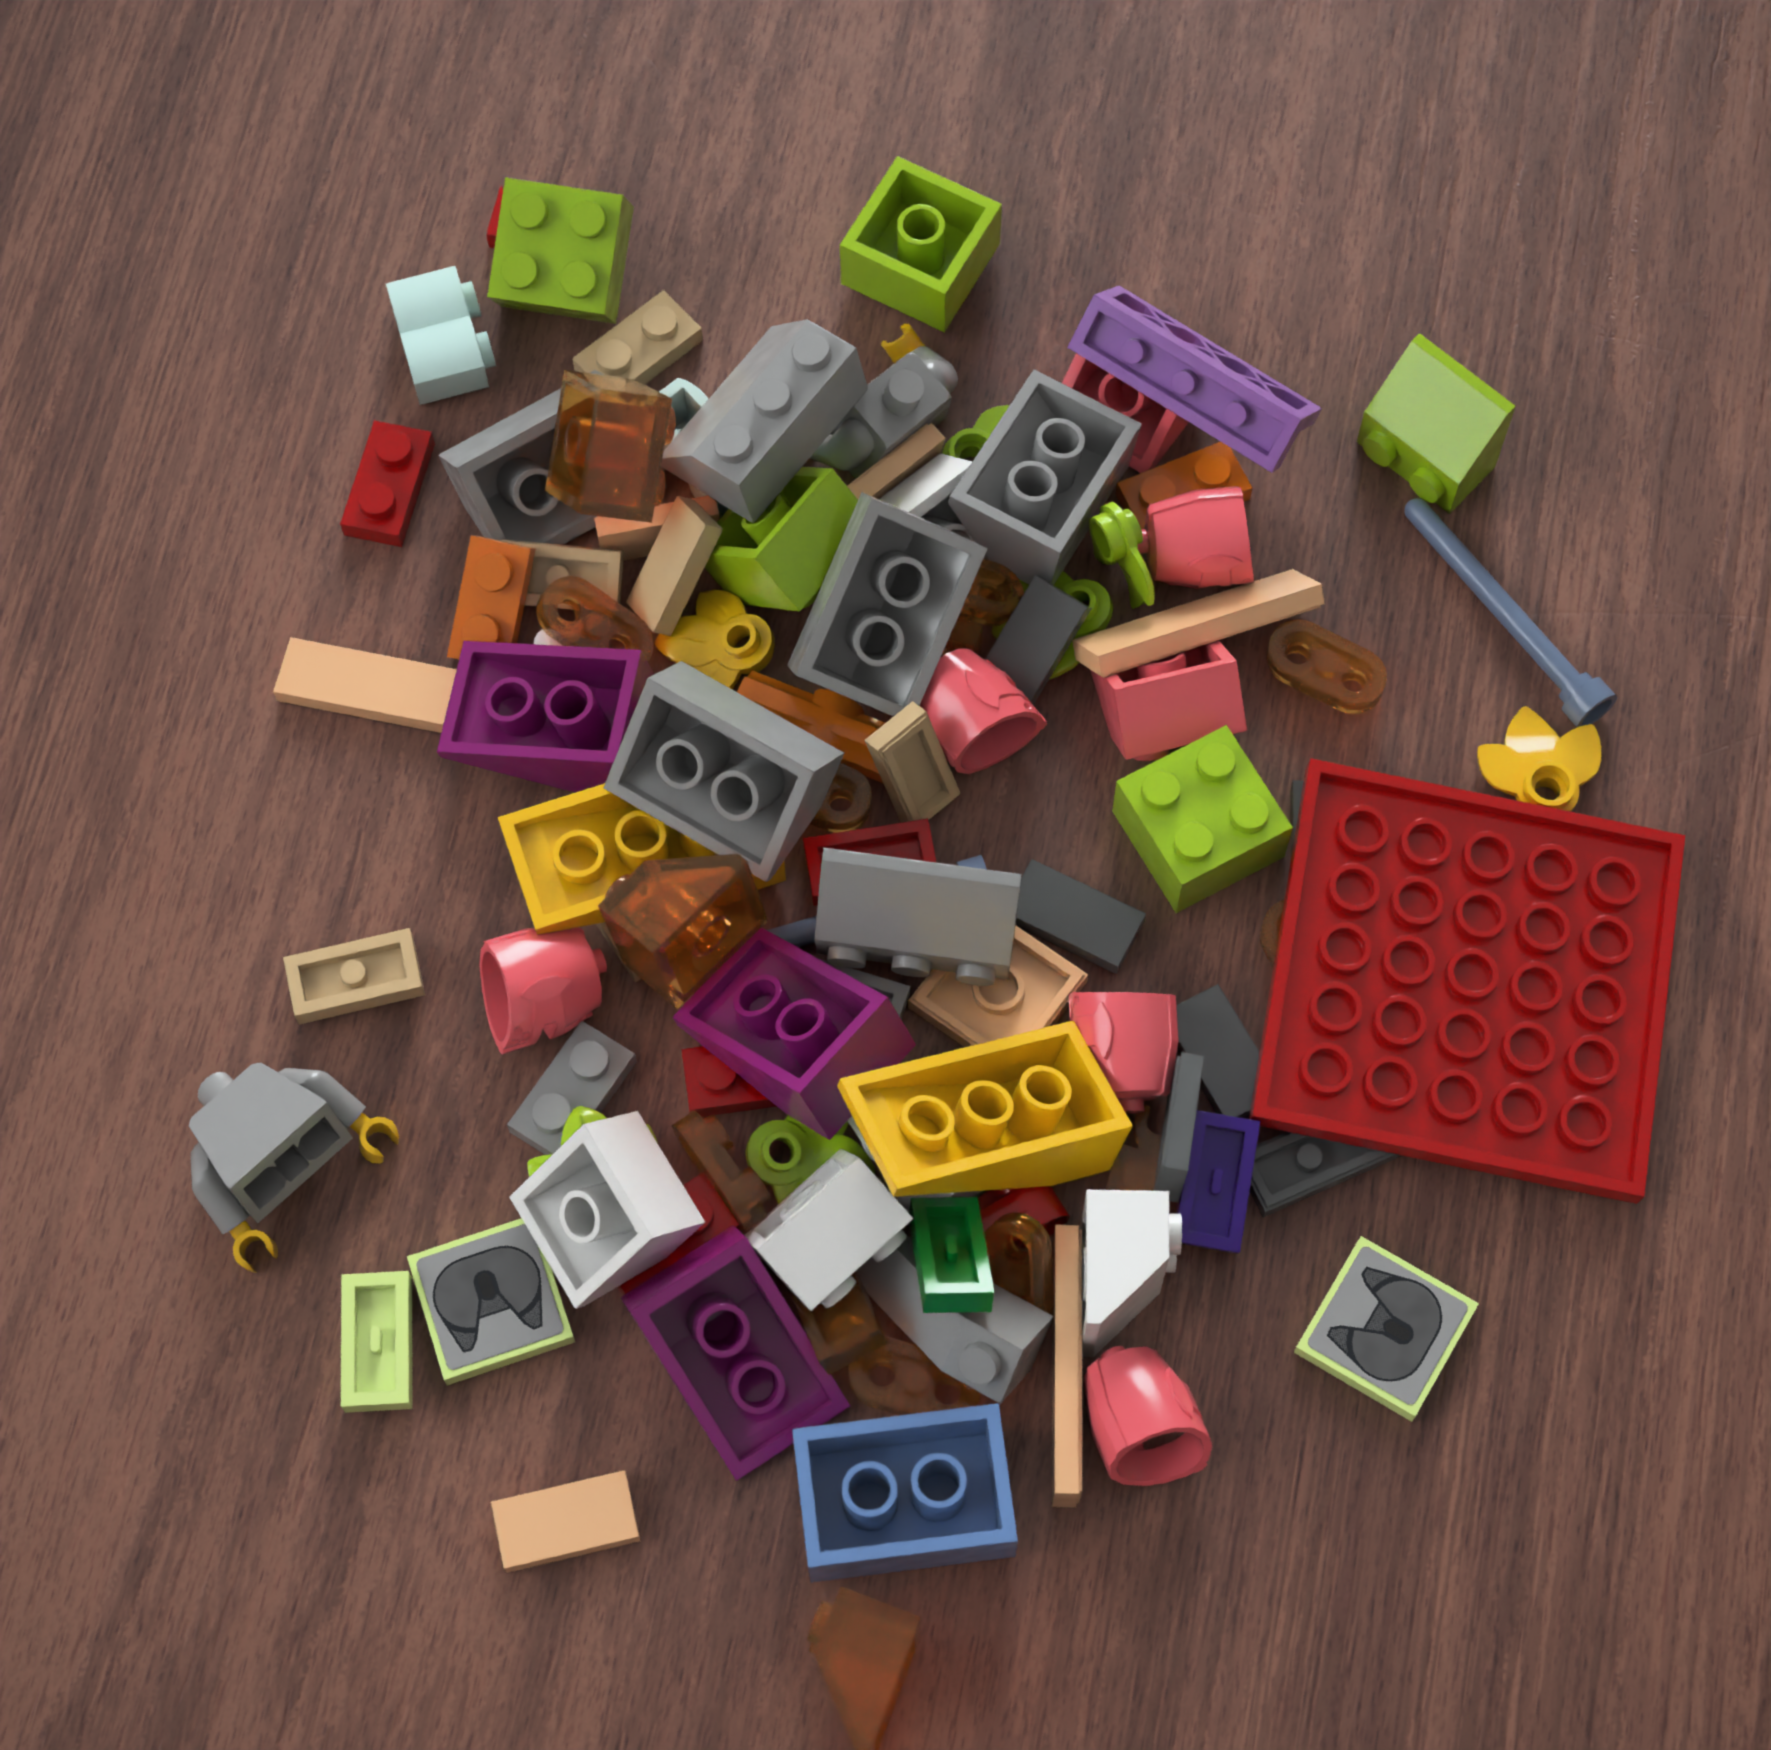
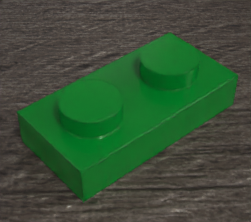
M911 1197L909 1214L913 1219L909 1222L923 1313L992 1312L994 1287L978 1197Z

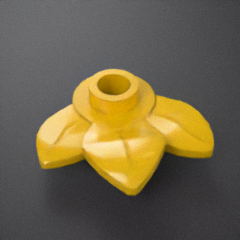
M726 590L700 592L696 600V615L680 617L671 636L659 634L655 640L656 647L669 660L674 663L683 661L730 689L734 688L741 674L749 675L752 670L759 672L764 669L772 659L775 646V637L767 622L757 615L748 614L742 600ZM750 636L746 645L735 648L742 638Z
M1524 706L1517 712L1509 724L1504 745L1484 744L1478 746L1477 759L1482 776L1494 789L1515 796L1516 801L1572 812L1579 798V787L1594 778L1599 770L1601 742L1599 734L1592 724L1579 726L1559 738L1558 734L1544 719L1531 708ZM1539 787L1550 788L1554 791L1556 799H1544L1536 793L1535 789Z

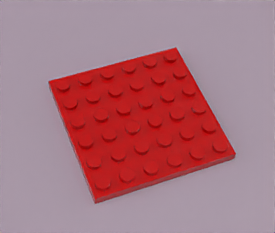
M1310 758L1305 770L1249 1119L1260 1121V1126L1638 1204L1645 1196L1686 835Z

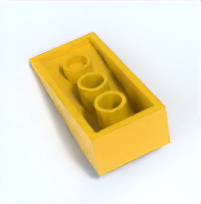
M605 783L498 817L536 934L724 901L786 881L785 860L772 879L765 882L603 788Z
M1074 1020L840 1078L837 1085L893 1197L1054 1186L1109 1171L1133 1127Z

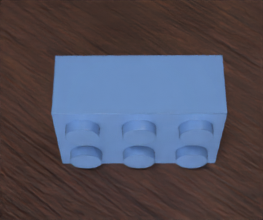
M999 1403L792 1429L810 1583L1016 1556L1018 1538Z

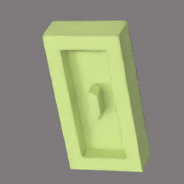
M409 1271L341 1275V1408L345 1413L413 1409L412 1276Z

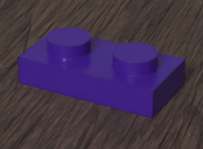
M1197 1110L1188 1173L1175 1213L1181 1214L1183 1245L1235 1254L1240 1253L1260 1121Z

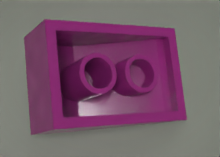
M464 641L437 753L444 759L575 793L604 784L647 678L654 675V672L642 650Z
M760 926L747 937L672 1017L681 1029L783 1112L828 1140L852 1116L837 1087L840 1078L899 1064L916 1046V1043L887 996Z
M734 1225L620 1297L736 1481L794 1444L792 1429L820 1426L850 1407L847 1399L748 1239Z

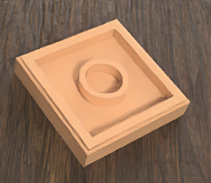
M1016 926L1008 980L995 978L994 985L991 986L971 985L957 981L956 972L932 969L930 975L925 978L908 1000V1008L962 1046L969 1047L1055 1025L1069 1007V994L1080 992L1088 981V974Z

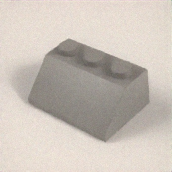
M808 319L771 326L657 458L659 466L754 524L867 391L868 386L856 347Z
M596 370L438 455L464 508L482 535L495 540L505 539L564 545L596 527L594 518L597 516L625 511L667 488L617 381Z
M1033 370L951 493L948 504L976 543L988 548L985 555L994 567L1029 585L1035 575L1044 578L1054 585L1088 532L1089 519L1099 514L1101 506L1105 505L1117 486V482L1120 481L1129 467L1142 423Z
M861 492L787 666L800 678L891 716H895L912 701L920 705L988 548Z
M680 661L647 678L603 788L767 882L772 879L821 808L844 752Z
M824 848L814 939L817 954L827 955L828 963L845 968H864L867 960L892 964L891 971L911 977H928L930 969L956 972L957 981L971 985L991 986L994 985L995 978L1008 980L1022 874Z

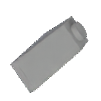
M908 1236L888 1257L880 1262H876L870 1257L856 1270L854 1279L859 1286L942 1372L1000 1404L1031 1371L1054 1317L994 1283L992 1312L923 1313L912 1238Z

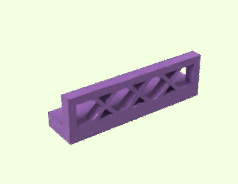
M1121 286L1094 294L1067 347L1271 473L1280 468L1298 433L1313 425L1322 410L1321 407Z

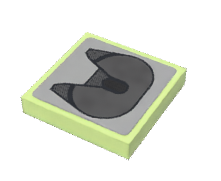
M522 1218L407 1256L441 1372L447 1386L575 1343L553 1270Z
M1360 1236L1296 1346L1294 1353L1412 1422L1479 1303Z

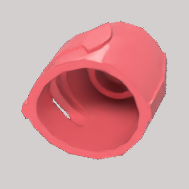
M1232 486L1192 490L1148 506L1145 529H1141L1143 541L1138 544V550L1140 554L1146 553L1147 563L1153 580L1169 585H1179L1195 589H1203L1210 586L1226 587L1254 582L1248 526L1241 488Z
M966 648L956 649L940 657L919 705L928 714L947 762L957 773L972 774L1005 760L1022 749L1047 725L1045 718L1025 694L1016 687L1015 682L1005 671L997 668L988 659L985 660L972 650Z
M580 927L544 934H536L535 928H525L484 941L480 951L479 963L481 988L489 1027L499 1052L503 1055L535 1045L541 1036L542 1030H544L549 1039L563 1036L577 1027L580 1022L590 1018L593 1015L592 1011L600 1007L602 1002V986L599 974L607 971V964L600 948L591 949L585 938L584 931Z
M1072 992L1069 994L1070 1021L1074 1020L1125 1113L1145 1112L1144 1101L1167 1096L1171 1091L1179 1042L1176 995L1136 992Z
M1115 1346L1103 1352L1100 1358L1087 1367V1372L1083 1378V1390L1091 1435L1110 1479L1123 1485L1149 1486L1187 1477L1193 1473H1198L1207 1466L1212 1450V1442L1203 1423L1199 1408L1188 1385L1180 1380L1156 1350L1147 1346L1127 1349L1123 1346ZM1184 1432L1172 1442L1152 1449H1144V1441L1163 1434Z

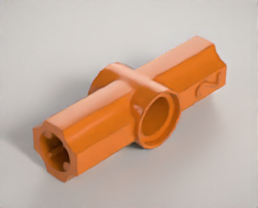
M753 670L747 677L744 676L737 693L844 752L837 771L840 767L883 783L864 740L886 722L865 715L863 708L853 699L829 689H818L812 694Z

